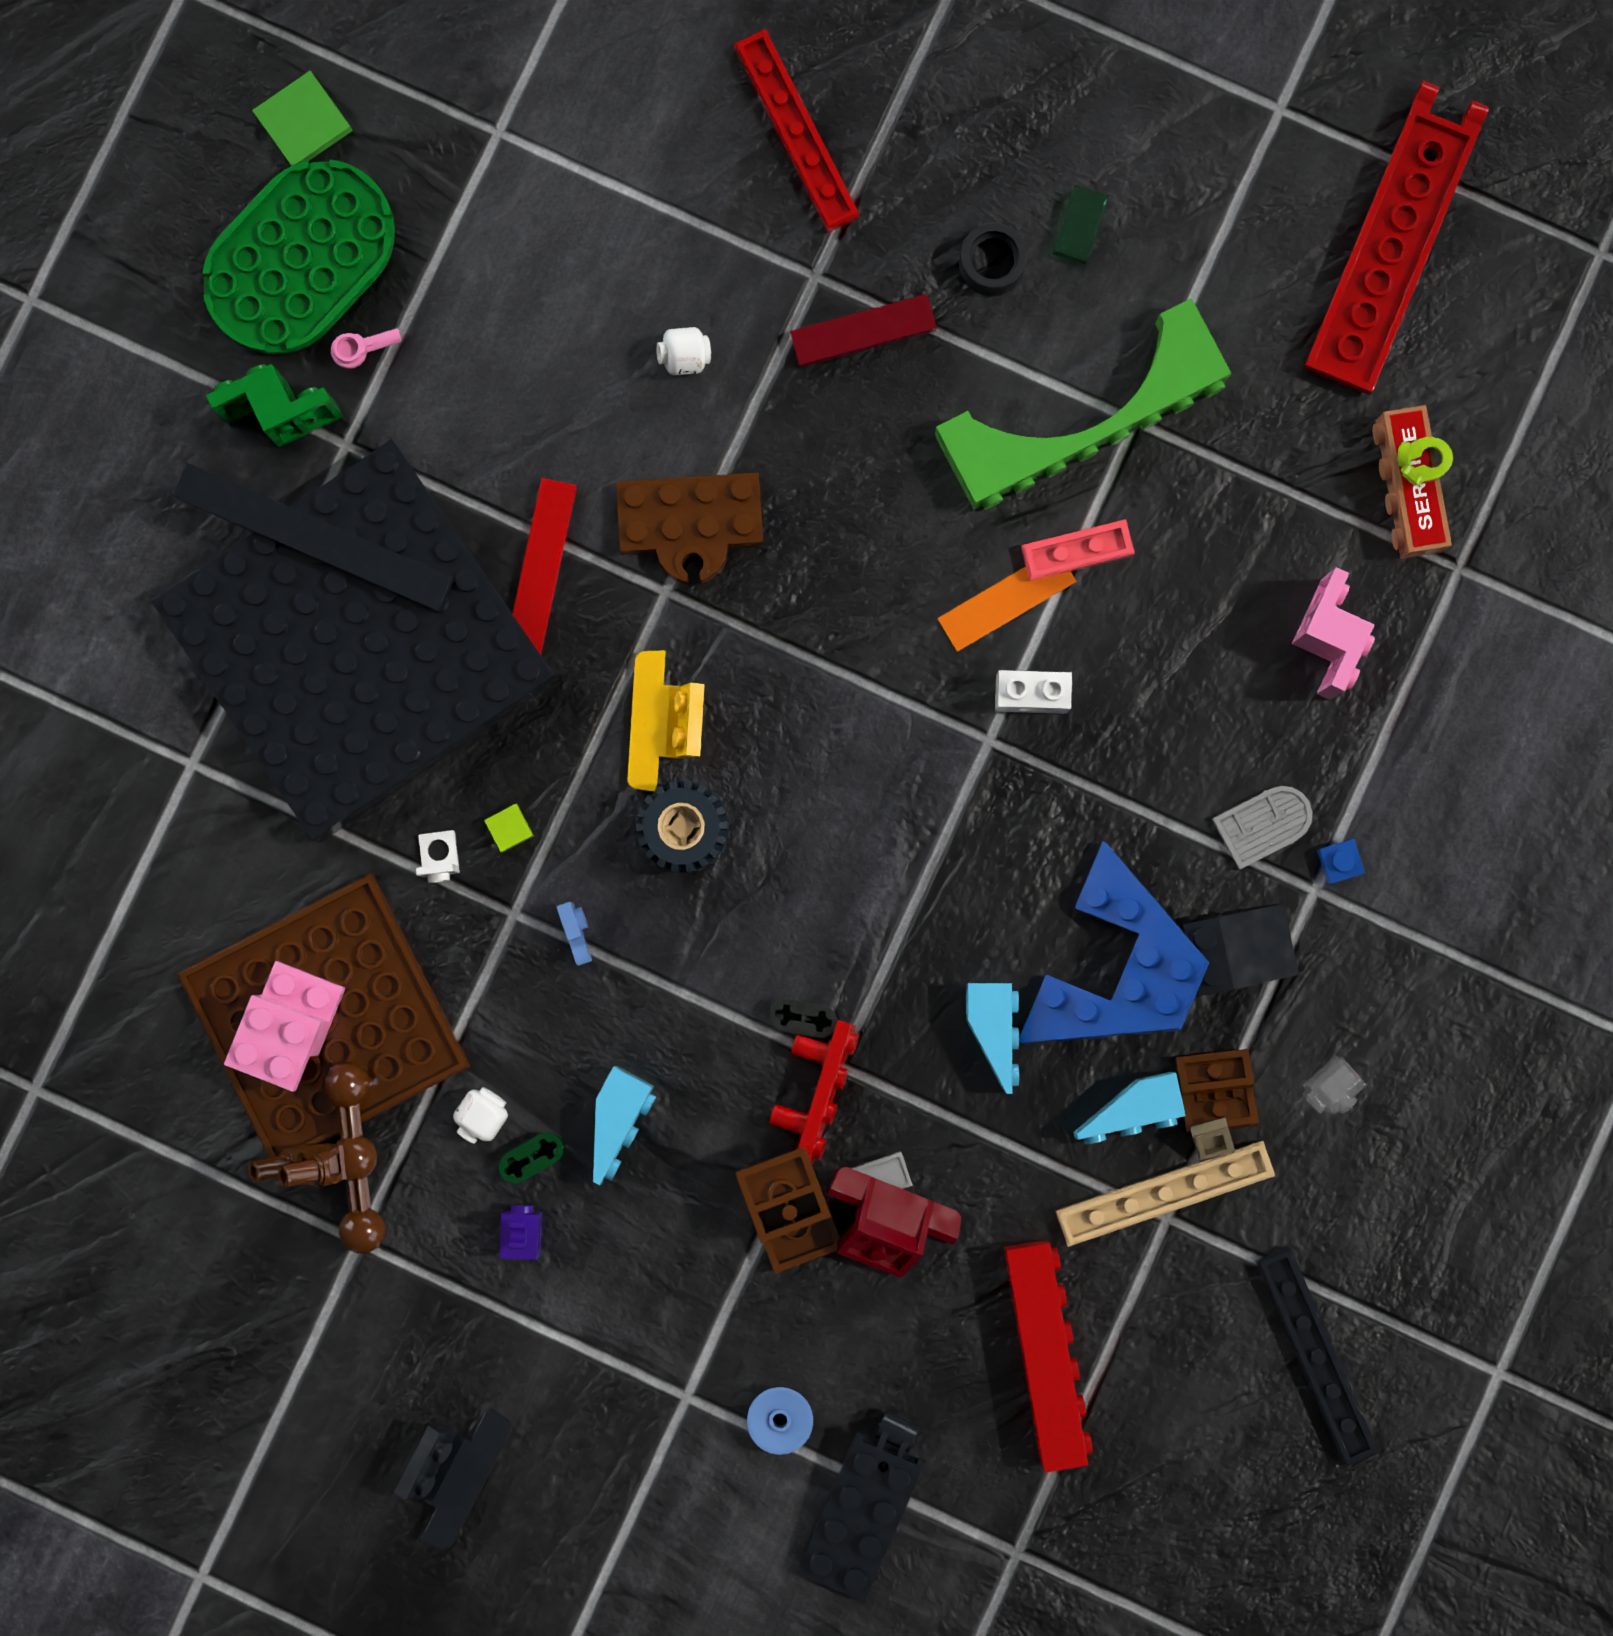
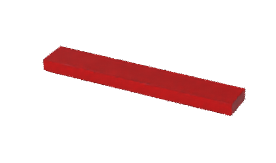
M764 29L735 43L734 49L826 231L830 233L860 218V214L767 30Z
M541 478L513 609L514 617L540 654H542L577 491V485Z

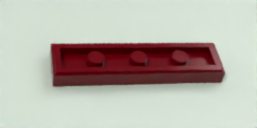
M925 294L790 331V336L799 368L934 332L937 326L928 295Z

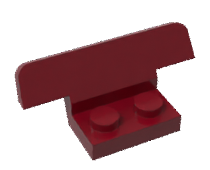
M848 1167L835 1171L826 1195L857 1206L855 1223L838 1240V1254L902 1278L923 1255L927 1235L950 1244H954L958 1240L961 1216L956 1210Z

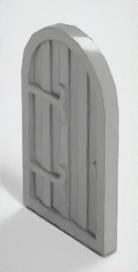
M1279 786L1264 790L1261 794L1216 816L1212 820L1224 841V845L1231 854L1238 870L1287 845L1293 844L1306 834L1312 823L1313 812L1309 800L1302 792L1293 787Z

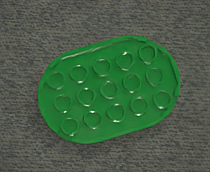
M336 160L309 163V161L301 162L275 176L221 233L206 257L202 273L204 275L203 296L207 309L218 327L230 339L242 347L264 354L295 352L310 346L322 338L380 276L391 257L395 240V225L391 208L383 192L363 171Z

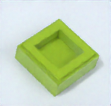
M514 804L484 820L501 853L534 837L518 804Z

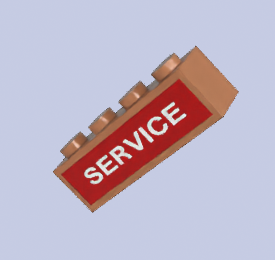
M1423 405L1383 412L1375 420L1376 424H1373L1372 432L1375 444L1380 445L1382 459L1379 460V472L1382 480L1387 481L1389 493L1385 496L1387 513L1393 515L1395 529H1392L1393 547L1395 550H1399L1401 559L1444 552L1452 546L1440 478L1430 482H1423L1419 487L1413 486L1402 476L1400 471L1402 467H1399L1397 462L1398 448L1402 442L1412 443L1420 438L1432 437L1427 407ZM1434 448L1425 449L1421 457L1411 460L1410 465L1415 468L1422 465L1430 468L1437 467Z

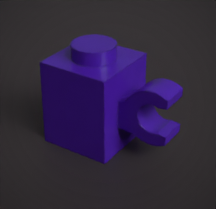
M511 1205V1211H505L501 1214L500 1259L537 1260L541 1256L542 1212H533V1205Z

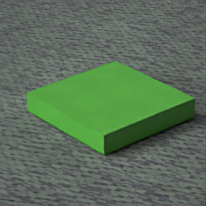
M308 71L252 110L291 166L310 161L353 131L311 71Z

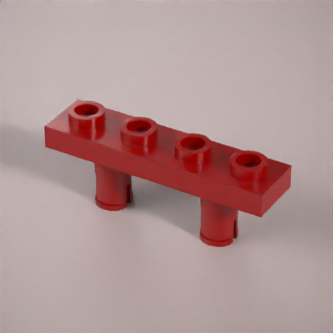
M837 1020L832 1040L828 1043L797 1035L793 1043L792 1055L821 1064L822 1072L810 1111L808 1110L807 1113H803L776 1104L769 1122L770 1125L800 1134L799 1138L801 1140L798 1148L806 1147L812 1165L815 1159L820 1160L824 1153L827 1141L822 1138L826 1124L831 1125L834 1120L837 1104L833 1103L836 1090H842L848 1075V1069L843 1068L847 1054H854L859 1039V1034L854 1033L856 1025Z

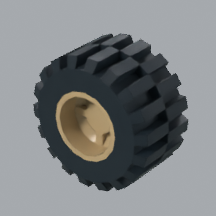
M690 781L669 782L667 786L661 785L655 789L656 792L652 796H647L644 800L646 804L643 809H639L637 815L640 816L639 824L636 823V831L640 835V839H638L639 844L645 849V854L650 860H653L657 863L656 865L664 869L681 873L703 870L706 866L718 860L717 857L727 847L725 844L727 838L730 839L731 831L729 830L730 818L726 813V807L715 793L702 785Z

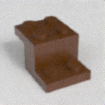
M805 1146L735 1172L761 1244L764 1243L775 1274L837 1251L840 1236Z

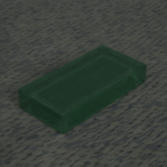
M1075 184L1052 253L1053 255L1086 265L1109 195Z

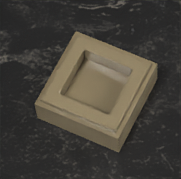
M1226 1118L1190 1127L1200 1161L1235 1152Z

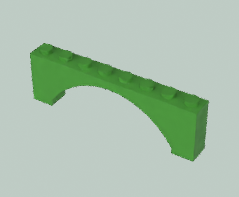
M1192 298L1159 315L1155 323L1159 331L1156 352L1144 383L1122 409L1099 425L1062 437H1025L991 428L972 419L969 411H966L937 426L935 437L973 510L980 506H983L984 510L992 508L1003 501L1002 495L1012 490L1016 494L1021 493L1035 485L1034 479L1044 474L1050 478L1064 471L1067 468L1065 463L1077 457L1080 462L1087 460L1099 452L1097 447L1107 442H1110L1111 446L1116 445L1131 436L1129 431L1139 426H1142L1143 430L1159 423L1162 420V414L1172 409L1175 414L1180 413L1194 404L1192 399L1202 394L1209 398L1226 388L1224 383H1226L1232 373Z

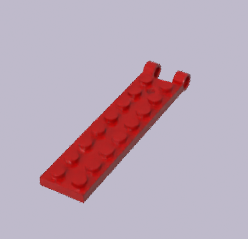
M1424 80L1421 82L1412 101L1411 109L1303 368L1367 395L1373 392L1489 110L1488 106L1472 100L1460 125L1433 115L1429 112L1440 87ZM1425 150H1433L1436 153V159L1434 161L1425 159Z

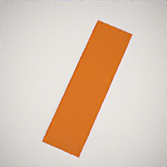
M1025 566L937 619L958 652L1077 581L1071 571L1030 581Z

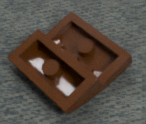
M1248 1049L1176 1057L1177 1079L1186 1116L1182 1117L1185 1135L1192 1134L1190 1130L1192 1126L1226 1118L1229 1130L1258 1126L1259 1119L1253 1092L1255 1083Z

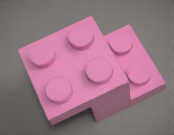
M1337 567L1321 579L1292 642L1293 645L1331 662L1317 691V695L1328 700L1339 694H1344L1346 689H1352L1360 673V670L1355 667L1361 656H1367L1375 640V637L1370 635L1374 624L1336 607L1343 603L1350 588L1349 585L1345 584L1349 573Z
M275 961L262 995H251L224 1065L292 1092L296 1091L309 1057L319 1056L346 987Z

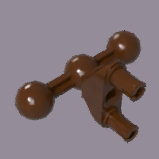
M343 1061L329 1068L323 1077L322 1083L325 1098L337 1106L341 1139L336 1144L325 1143L286 1148L279 1156L250 1161L249 1175L252 1182L255 1183L279 1178L282 1187L301 1184L322 1187L337 1184L345 1179L349 1212L346 1213L340 1222L339 1236L342 1244L348 1250L356 1254H366L380 1246L386 1232L383 1217L371 1209L367 1178L377 1165L378 1154L374 1144L363 1136L359 1103L362 1102L368 1093L369 1079L366 1072L359 1065Z

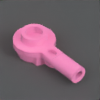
M398 328L367 338H362L359 334L346 333L336 337L332 342L331 356L340 367L352 369L364 362L367 352L400 343L402 339Z

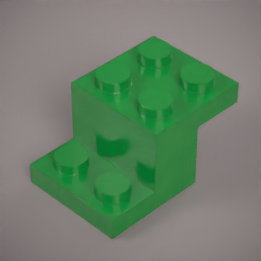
M265 364L255 366L247 371V376L235 382L233 380L221 382L214 387L213 392L206 395L212 409L228 425L255 413L263 431L278 447L284 446L343 417L337 403L324 387L320 389L316 387L306 389L297 396L298 399L296 400L288 382L272 364L268 366Z

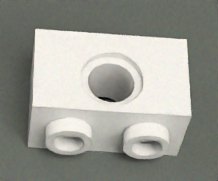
M999 670L996 675L995 712L1067 714L1071 709L1072 672Z

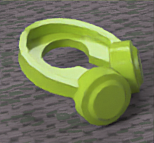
M1424 437L1412 443L1402 442L1398 448L1397 462L1398 466L1402 467L1400 470L1402 476L1413 486L1419 487L1423 482H1430L1444 475L1452 465L1453 454L1445 441L1435 437ZM1427 448H1434L1441 454L1442 460L1437 467L1430 468L1422 465L1415 468L1410 465L1411 460L1421 457L1422 452Z

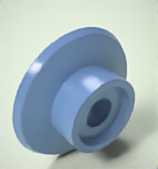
M776 1387L762 1392L752 1402L747 1415V1427L752 1440L764 1451L778 1455L788 1454L802 1447L810 1437L813 1428V1414L809 1403L801 1394L789 1388ZM776 1414H784L787 1417V1422L783 1425H777L773 1420Z

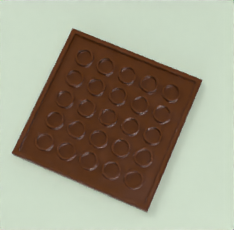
M372 873L177 973L269 1158L279 1156L286 1148L323 1144L340 1135L337 1106L325 1098L322 1090L323 1077L329 1068L343 1061L353 1062L359 1065L367 1074L369 1079L368 1093L362 1102L359 1103L361 1123L471 1067ZM275 961L346 987L319 1056L309 1057L298 1087L293 1092L224 1065L251 995H262Z

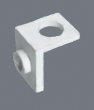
M455 831L427 833L418 836L422 867L416 868L417 876L428 877V883L449 881V874L460 873ZM435 840H443L449 847L447 857L441 861L433 860L428 853L430 844Z

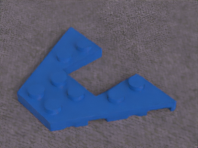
M1102 842L1075 909L1139 934L1111 1001L1046 975L1019 1037V1042L1024 1045L1047 1041L1061 1042L1080 1038H1104L1123 1034H1148L1156 1031H1180L1210 963L1107 843Z

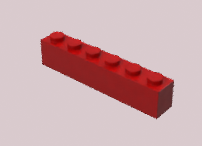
M1047 1240L1004 1247L1041 1467L1044 1473L1088 1466L1087 1454H1093L1089 1431L1083 1432L1080 1418L1086 1417V1408L1083 1395H1076L1074 1381L1080 1380L1076 1357L1070 1358L1068 1344L1074 1343L1070 1321H1063L1061 1307L1067 1306L1064 1285H1057L1055 1270H1061L1057 1247L1051 1248Z

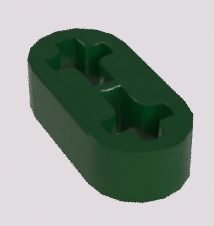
M545 1132L506 1153L499 1162L500 1176L510 1184H518L557 1163L565 1151L562 1138L553 1132ZM542 1139H545L548 1143L554 1141L557 1144V1148L553 1150L554 1158L550 1159L546 1154L536 1159L533 1155L534 1152L542 1148ZM528 1156L531 1163L521 1169L522 1176L519 1177L516 1173L509 1174L507 1172V1168L511 1165L509 1160L511 1157L516 1161H520Z

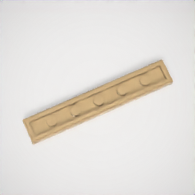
M1258 1141L1237 1148L1235 1152L1205 1159L1067 1206L1055 1212L1066 1244L1069 1247L1274 1177L1275 1173L1264 1142Z

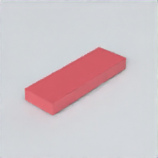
M1126 519L1021 546L1030 581L1131 557L1135 554Z

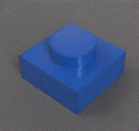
M1355 839L1317 850L1328 884L1365 873Z

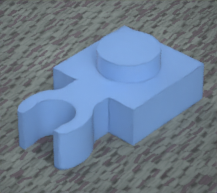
M572 902L556 906L576 964L579 966L591 962L592 958L583 929L588 928V924L582 907L575 908Z

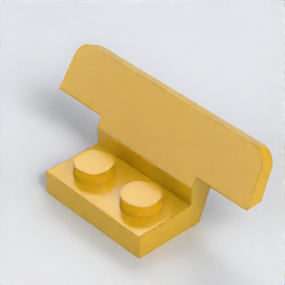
M666 650L643 651L635 658L628 783L637 790L656 792L659 758L691 759L700 756L704 684L664 685Z

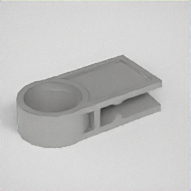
M901 1151L851 1168L901 1189L913 1186Z

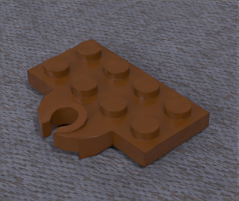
M759 472L616 482L621 555L657 553L660 566L667 576L682 584L688 585L689 577L683 569V564L688 558L696 557L702 560L703 568L699 576L701 583H705L717 574L720 575L727 562L728 548L764 545Z

